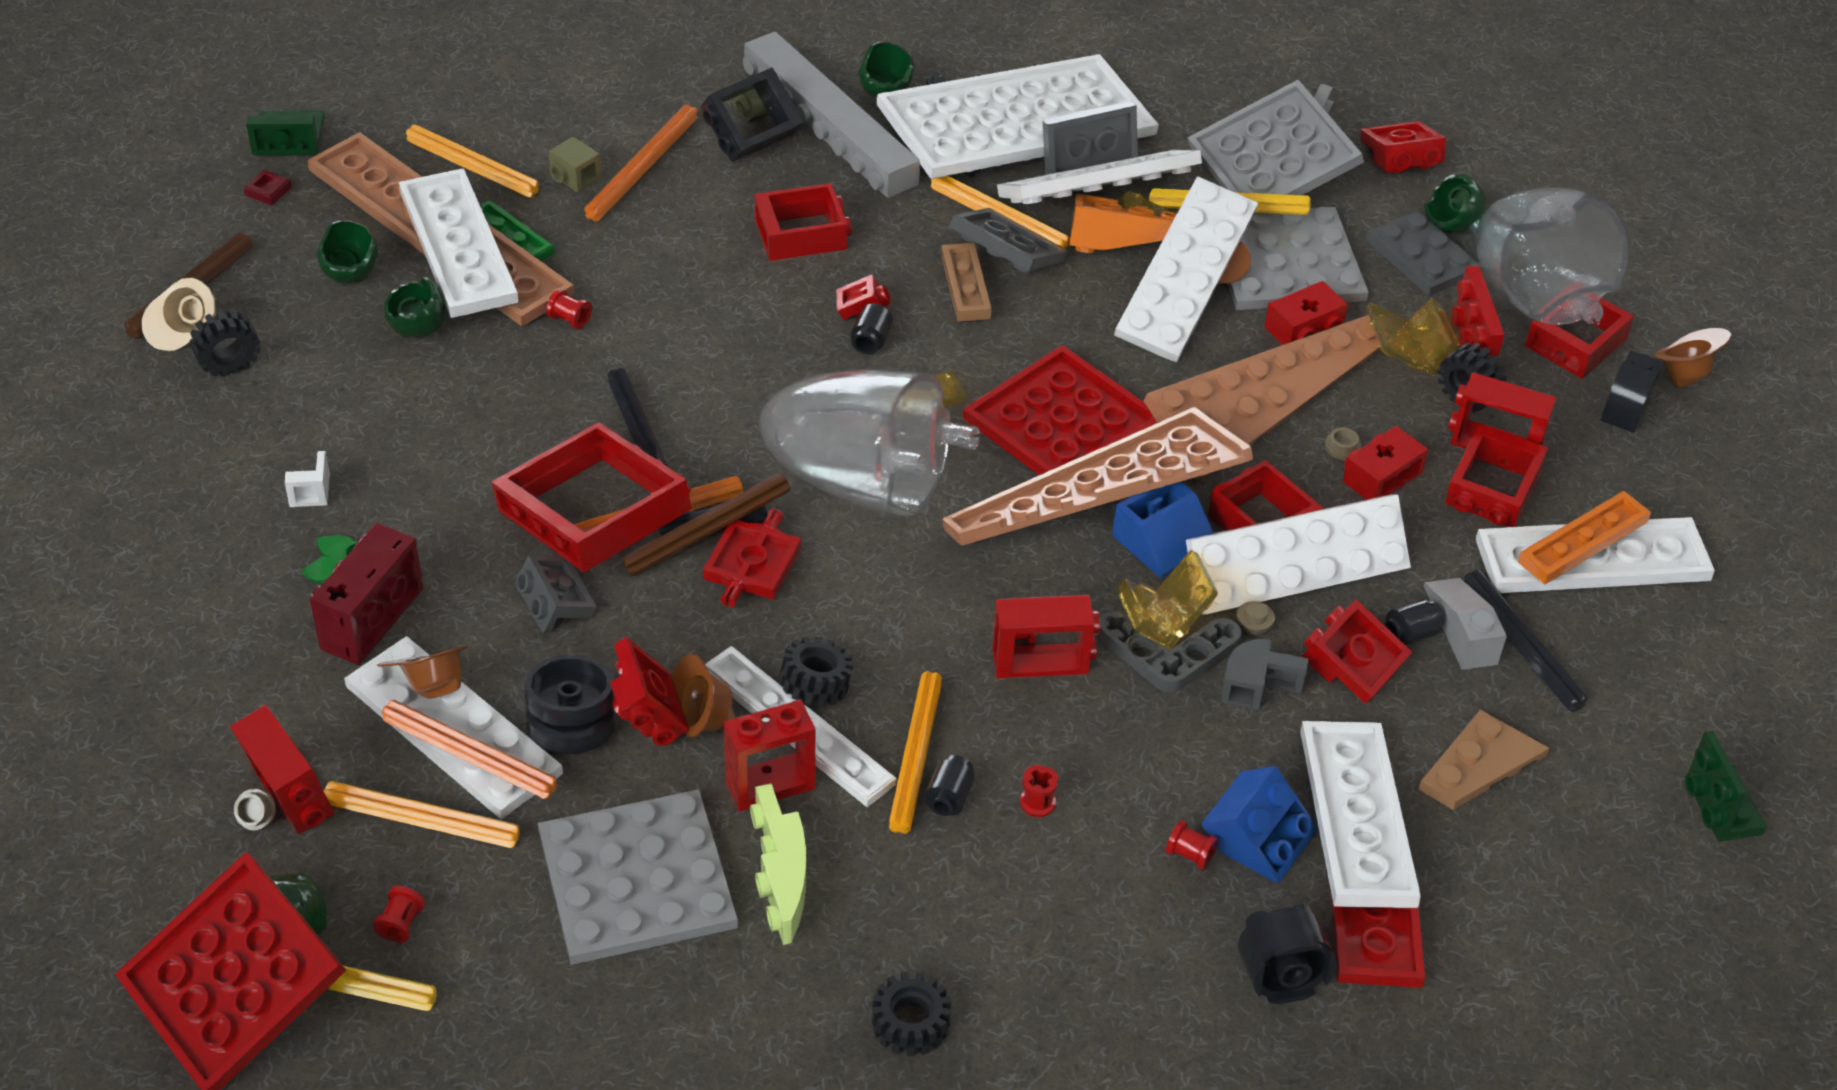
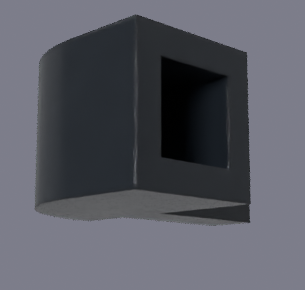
M1630 350L1616 375L1600 421L1634 433L1645 412L1650 393L1661 373L1664 362Z

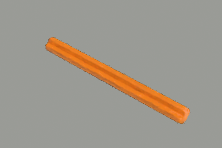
M688 104L684 105L585 206L586 218L592 219L594 222L599 221L698 119L697 109Z

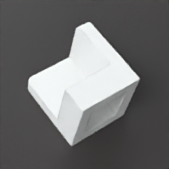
M318 451L316 471L285 473V487L290 507L327 505L330 472L326 451Z

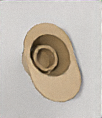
M183 278L171 285L145 309L142 317V332L146 341L156 349L175 351L190 342L189 339H192L190 335L192 329L198 330L195 324L199 320L203 323L207 322L204 316L209 313L212 318L216 316L215 300L217 298L212 294L210 288L195 278Z

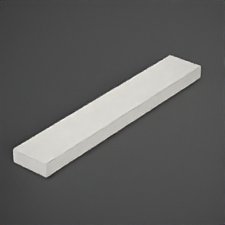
M732 646L705 664L712 676L726 682L730 686L732 698L751 713L796 701L792 699L791 693L786 694L780 684ZM804 704L816 729L815 765L866 807H869L896 786V777ZM763 718L762 721L768 722L770 719ZM795 742L789 743L793 748H795Z

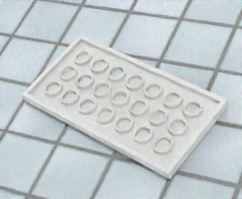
M1100 54L880 93L877 96L876 104L912 154L920 160V165L931 179L1044 157L1043 120L1132 101L1137 105L1138 138L1157 135L1159 126Z

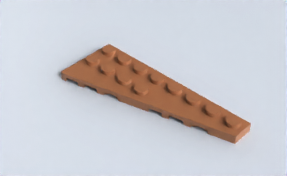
M1367 315L1149 392L1144 399V403L1157 423L1195 407L1251 446L1253 442L1272 431L1299 411L1311 399L1319 396L1322 391L1334 382L1336 383L1342 379L1350 370L1357 365H1361L1381 350L1387 343V339L1371 316ZM1213 472L1194 477L1197 483L1206 480Z
M1193 407L942 518L944 530L957 543L963 546L1248 462L1253 459L1252 449L1250 445Z

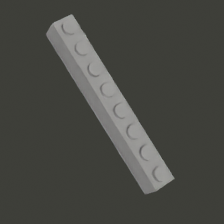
M772 32L744 43L743 66L749 75H756L773 67L803 121L814 130L815 135L819 139H823L832 147L836 155L842 156L850 163L856 173H861L869 181L873 189H878L889 198L919 185L920 160L777 32Z

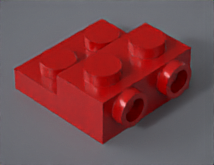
M1420 121L1360 129V141L1372 149L1373 162L1383 168L1385 172L1400 173L1409 167L1428 169L1438 163L1445 162L1446 137Z
M1355 599L1346 609L1338 605L1328 615L1324 622L1329 627L1325 631L1318 627L1303 642L1308 649L1301 657L1308 658V664L1328 683L1337 677L1365 704L1409 657L1412 651Z
M627 636L615 643L614 647L619 660L616 662V668L621 676L611 681L610 684L615 696L612 704L616 713L625 721L629 719L631 726L639 729L646 738L651 736L655 745L665 746L672 743L675 739L689 731V726L670 671Z

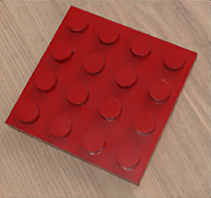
M1064 345L1056 348L963 409V419L1038 475H1042L1157 424V421L1142 400Z
M245 852L116 972L115 976L201 1090H221L347 970L257 860Z

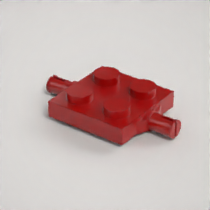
M775 509L769 510L762 524L737 520L727 526L703 568V580L727 586L720 598L724 606L727 607L729 603V608L734 607L742 592L774 600L801 550V538L785 534L777 529L784 518L781 511L777 510L775 513Z

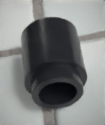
M867 304L862 307L851 331L852 346L858 352L870 355L883 347L893 323V317L889 310L878 304Z
M1421 599L1390 610L1386 616L1385 627L1403 644L1408 645L1435 635L1444 624V616L1436 602Z
M949 755L937 764L924 795L925 802L936 814L942 816L957 815L962 811L975 780L974 768L969 760L962 756Z

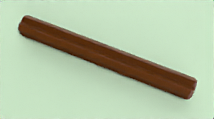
M243 232L237 233L180 279L195 278L204 284H208L252 249L251 237ZM151 302L125 321L124 326L128 335L134 338H140L144 335L142 332V317L145 309Z
M777 473L623 556L622 563L628 574L635 576L785 495L790 491V485L786 477L781 473Z

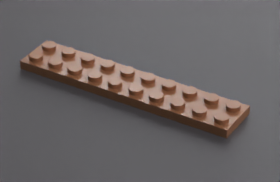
M360 132L307 160L309 171L425 255L400 194L398 183L422 176ZM488 224L518 292L519 303L497 308L523 327L546 313L548 300L555 290L562 289L568 293L569 297L574 296V285Z

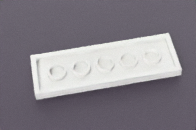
M1169 150L997 184L998 194L1000 198H1010L1011 203L1023 202V204L1041 202L1042 197L1053 196V198H1061L1073 195L1072 191L1083 190V192H1091L1103 189L1102 185L1113 184V186L1131 184L1132 179L1142 178V180L1161 178L1162 173H1186L1191 171V165L1202 163L1200 150Z
M464 168L398 182L400 194L436 283L444 297L450 317L468 315L519 303L518 292Z
M1197 176L1120 319L1114 336L1163 358L1177 362L1245 233L1258 203Z
M1394 494L1186 540L1198 611L1203 615L1240 607L1246 602L1267 601L1411 568L1399 497Z
M1692 517L1649 519L1645 525L1545 585L1518 563L1520 552L1567 524L1478 529L1476 535V542L1489 580L1499 593L1711 581L1715 572Z
M407 636L344 678L346 687L382 718L383 707L390 700H396L554 776L556 779L563 774L562 765L463 682H461V687L458 691L438 698H426L420 696L412 689L399 665L378 667L377 664L382 662L430 656ZM391 725L501 820L535 795Z
M1302 721L1301 739L1333 905L1341 907L1418 908L1421 895L1381 723Z

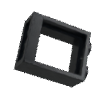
M773 67L710 94L700 106L704 121L712 127L718 138L720 149L728 155L731 161H735L793 135L804 123ZM755 89L776 126L744 140L723 102Z

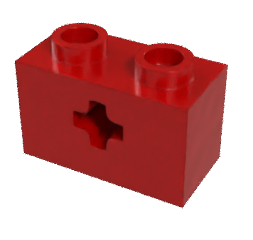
M1320 281L1268 303L1264 327L1282 345L1344 324L1348 304L1325 282Z
M1395 426L1384 434L1376 435L1369 444L1359 450H1353L1347 456L1344 462L1345 471L1342 482L1366 500L1391 495L1423 473L1428 448Z

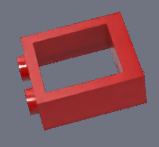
M832 183L754 194V219L769 261L847 250V236L852 235L851 221L849 216H844L842 197L840 195L836 196ZM825 214L829 223L781 231L778 221Z
M1576 284L1531 322L1525 347L1583 379L1627 340L1634 315ZM1570 313H1573L1605 332L1591 344H1588L1556 325Z
M1472 372L1467 386L1460 384L1454 404L1460 406L1459 411H1453L1449 422L1448 430L1453 431L1451 445L1467 449L1479 425L1478 422L1469 420L1474 402L1533 419L1528 437L1505 430L1501 431L1543 445L1556 397Z
M1479 423L1450 481L1445 504L1453 506L1460 512H1469L1488 519L1495 525L1515 527L1543 470L1548 447ZM1475 459L1524 476L1515 497L1465 480Z
M1264 460L1252 468H1246L1240 475L1230 481L1217 485L1210 495L1208 516L1225 531L1255 525L1257 523L1238 507L1260 494L1287 517L1323 510L1324 508L1269 462Z
M1090 596L996 599L992 643L996 678L1089 674L1090 660H1096L1097 657L1096 639L1093 634L1100 633L1099 612L1092 611ZM1079 631L1077 643L1015 646L1016 634Z
M801 699L723 722L725 782L739 812L750 809V805L756 804L755 787L771 783L777 800L815 789L816 729ZM769 718L770 721L764 722L762 719ZM795 742V753L747 767L748 755Z
M266 704L229 726L253 771L298 835L319 826L326 818L335 813L313 769Z

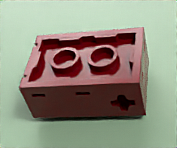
M376 522L366 535L364 534L358 539L356 546L346 558L336 564L334 571L325 582L314 589L310 598V605L320 650L357 665L364 661L424 589L415 537Z

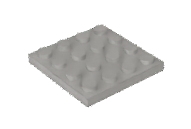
M1299 80L1188 137L1190 148L1192 150H1200L1202 163L1223 188L1232 192L1303 195L1364 163L1360 150Z
M1336 207L1311 208L1308 215L1254 213L1240 240L1247 246L1250 252L1251 265L1248 272L1240 280L1227 284L1236 310L1268 308V303L1320 281L1325 282L1345 302L1367 301L1368 290Z
M699 789L538 823V832L570 965L738 928V919Z

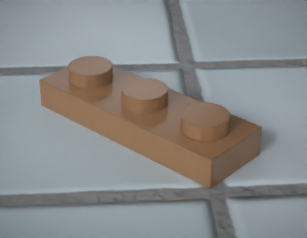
M975 243L941 245L942 262L957 322L991 319V305Z

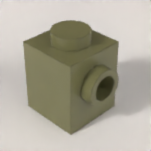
M571 137L549 151L551 176L558 183L562 182L577 193L601 178L600 153L578 139Z

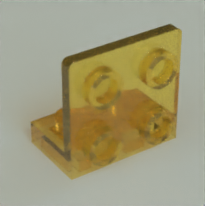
M1432 298L1409 321L1371 302L1366 306L1371 319L1369 321L1370 326L1378 335L1381 350L1390 358L1397 357L1405 361L1414 370L1421 369L1434 375L1438 368L1441 367L1440 363L1460 346L1441 303Z
M1193 550L1188 552L1156 591L1146 583L1141 582L1138 585L1126 577L1116 588L1135 631L1170 650L1179 639L1188 633L1191 625L1203 611L1212 605L1215 597L1218 595V591L1199 554Z

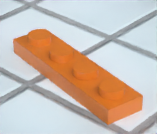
M1622 491L1521 551L1518 563L1545 585L1648 523L1651 512L1628 493Z

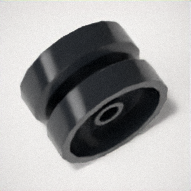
M560 655L547 658L535 665L527 674L525 681L526 729L531 740L541 748L558 754H578L593 750L605 743L614 730V707L612 704L614 693L610 684L614 679L608 667L596 659L582 655Z

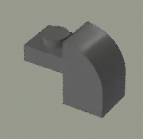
M1255 639L1242 643L1229 656L1220 703L1259 710L1263 687L1301 694L1308 658L1271 652V640Z

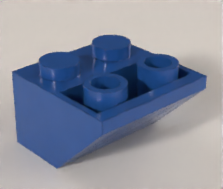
M1182 482L1133 495L1116 505L1112 536L1161 579L1190 563L1186 545L1187 539L1214 534L1197 495Z
M1276 766L1241 771L1201 823L1209 836L1213 834L1219 837L1217 848L1222 854L1275 883L1281 881L1318 830L1317 825Z

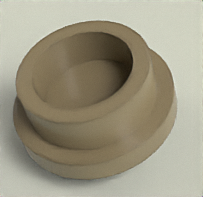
M1341 427L1334 429L1325 441L1327 453L1340 460H1346L1353 450L1361 449L1358 434L1349 428Z
M1251 601L1239 607L1236 620L1245 633L1257 636L1266 633L1273 627L1275 614L1268 605Z
M262 789L244 791L234 805L236 820L248 830L266 828L273 821L276 813L274 799L267 791Z

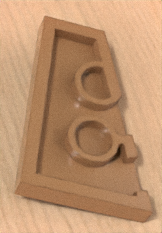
M1480 709L1421 780L1418 790L1454 810L1490 789L1491 785L1508 776L1510 778L1521 772V769L1534 761L1537 763L1546 758L1550 748Z

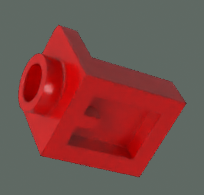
M873 274L836 290L837 311L843 320L859 315L862 307L867 304H878L889 310L888 304L892 302L887 287L884 284L879 285Z

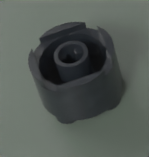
M1298 904L1271 912L1257 911L1246 919V928L1238 941V951L1253 988L1259 997L1262 994L1267 997L1268 1002L1273 1004L1301 1001L1315 994L1313 987L1322 980L1325 985L1332 980L1336 973L1337 961L1317 917L1312 913L1308 905Z

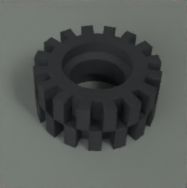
M228 309L227 315H224L223 310L216 311L217 317L212 318L209 313L204 316L207 322L203 323L199 320L195 324L198 330L192 329L190 333L192 339H189L190 345L199 366L206 373L209 371L212 376L216 377L220 371L221 376L225 377L228 376L229 371H233L234 374L238 373V368L240 367L247 370L251 367L248 361L256 362L258 359L256 353H260L261 350L260 340L251 321L243 313L239 312L236 315L234 310ZM237 338L228 347L214 349L219 342L225 339Z
M1465 343L1440 363L1441 367L1438 368L1437 374L1442 376L1438 378L1439 384H1445L1442 391L1444 395L1447 393L1451 394L1450 401L1455 402L1460 384L1467 386L1470 377L1466 371L1470 374L1474 372L1504 382L1507 381L1506 375H1501L1505 371L1503 365L1497 366L1496 364L1499 358L1496 355L1492 358L1489 356L1491 350L1485 347L1480 351V344L1475 343L1471 346L1470 343ZM1474 402L1472 412L1476 409L1478 411L1483 410L1487 406Z
M802 637L801 643L796 639L792 641L791 646L788 645L785 649L779 674L780 686L784 685L783 691L786 694L793 692L792 699L796 701L804 698V704L810 706L812 701H817V707L825 705V701L831 706L836 704L837 699L843 700L845 694H847L854 667V662L851 661L852 656L850 653L844 654L845 648L841 645L835 648V642L828 639L827 643H822L821 637H815L814 642H811L809 637Z
M902 972L901 981H897L893 975L887 978V986L883 983L880 984L877 988V995L874 994L873 1032L876 1038L881 1036L880 1044L885 1048L892 1043V1052L898 1055L901 1048L907 1049V1056H914L916 1048H920L922 1055L928 1054L930 1044L937 1049L941 1045L942 1038L946 1039L949 1032L951 1019L950 996L946 997L947 989L943 984L937 988V979L930 976L927 982L923 981L924 973L916 972L915 979H909V972ZM914 1004L923 1007L927 1011L928 1017L919 1023H906L896 1018L895 1011L900 1006Z

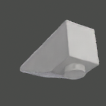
M1461 578L1424 582V588L1429 599L1436 602L1443 612L1444 624L1442 628L1461 669L1498 665L1507 635L1494 608Z

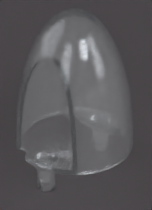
M1539 188L1503 197L1494 202L1484 212L1477 226L1475 236V250L1479 265L1495 291L1519 312L1533 320L1546 324L1562 325L1584 320L1589 324H1594L1593 320L1598 322L1603 316V308L1599 303L1600 298L1608 292H1616L1624 277L1628 262L1627 234L1617 213L1602 199L1570 188Z
M863 369L837 371L796 381L782 388L766 402L761 410L759 419V431L764 444L769 452L794 475L817 489L839 499L900 517L915 515L927 504L940 480L948 445L975 450L980 440V437L972 436V434H980L977 426L951 423L949 410L943 406L944 389L936 377L927 373L903 370Z

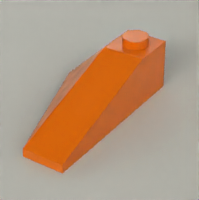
M1076 193L1069 245L1075 246V250L1079 252L1094 253L1095 249L1108 250L1163 241L1177 213L1162 212L1160 217L1154 215L1155 212L1146 206L1136 205V207L1125 209L1119 205V200Z

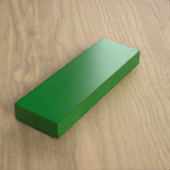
M491 200L480 205L489 225L541 262L555 254L554 245Z

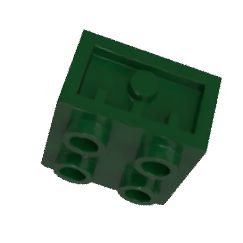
M261 110L258 116H248L246 126L252 155H318L324 122L323 110Z
M1714 731L1704 732L1700 744L1695 751L1690 769L1685 776L1686 790L1691 797L1696 798L1701 808L1704 825L1712 829L1718 842L1763 835L1767 825L1736 768L1729 761Z

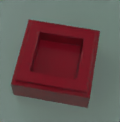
M262 170L244 187V193L247 197L273 205L291 188L290 179Z

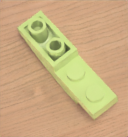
M770 783L755 787L756 804L750 805L753 826L755 829L762 828L764 836L760 838L763 852L761 855V872L755 873V880L760 898L768 897L770 906L766 907L769 927L772 932L779 931L782 943L785 945L792 943L804 909L806 894V845L799 812L782 815L775 792Z

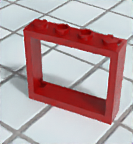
M599 422L491 482L498 510L504 516L584 573L692 509L689 495L691 488L687 485V480L682 474H677L665 466L661 460L654 459L642 451L638 445L631 444L617 432H613ZM602 460L652 493L587 532L582 531L537 499L538 496Z

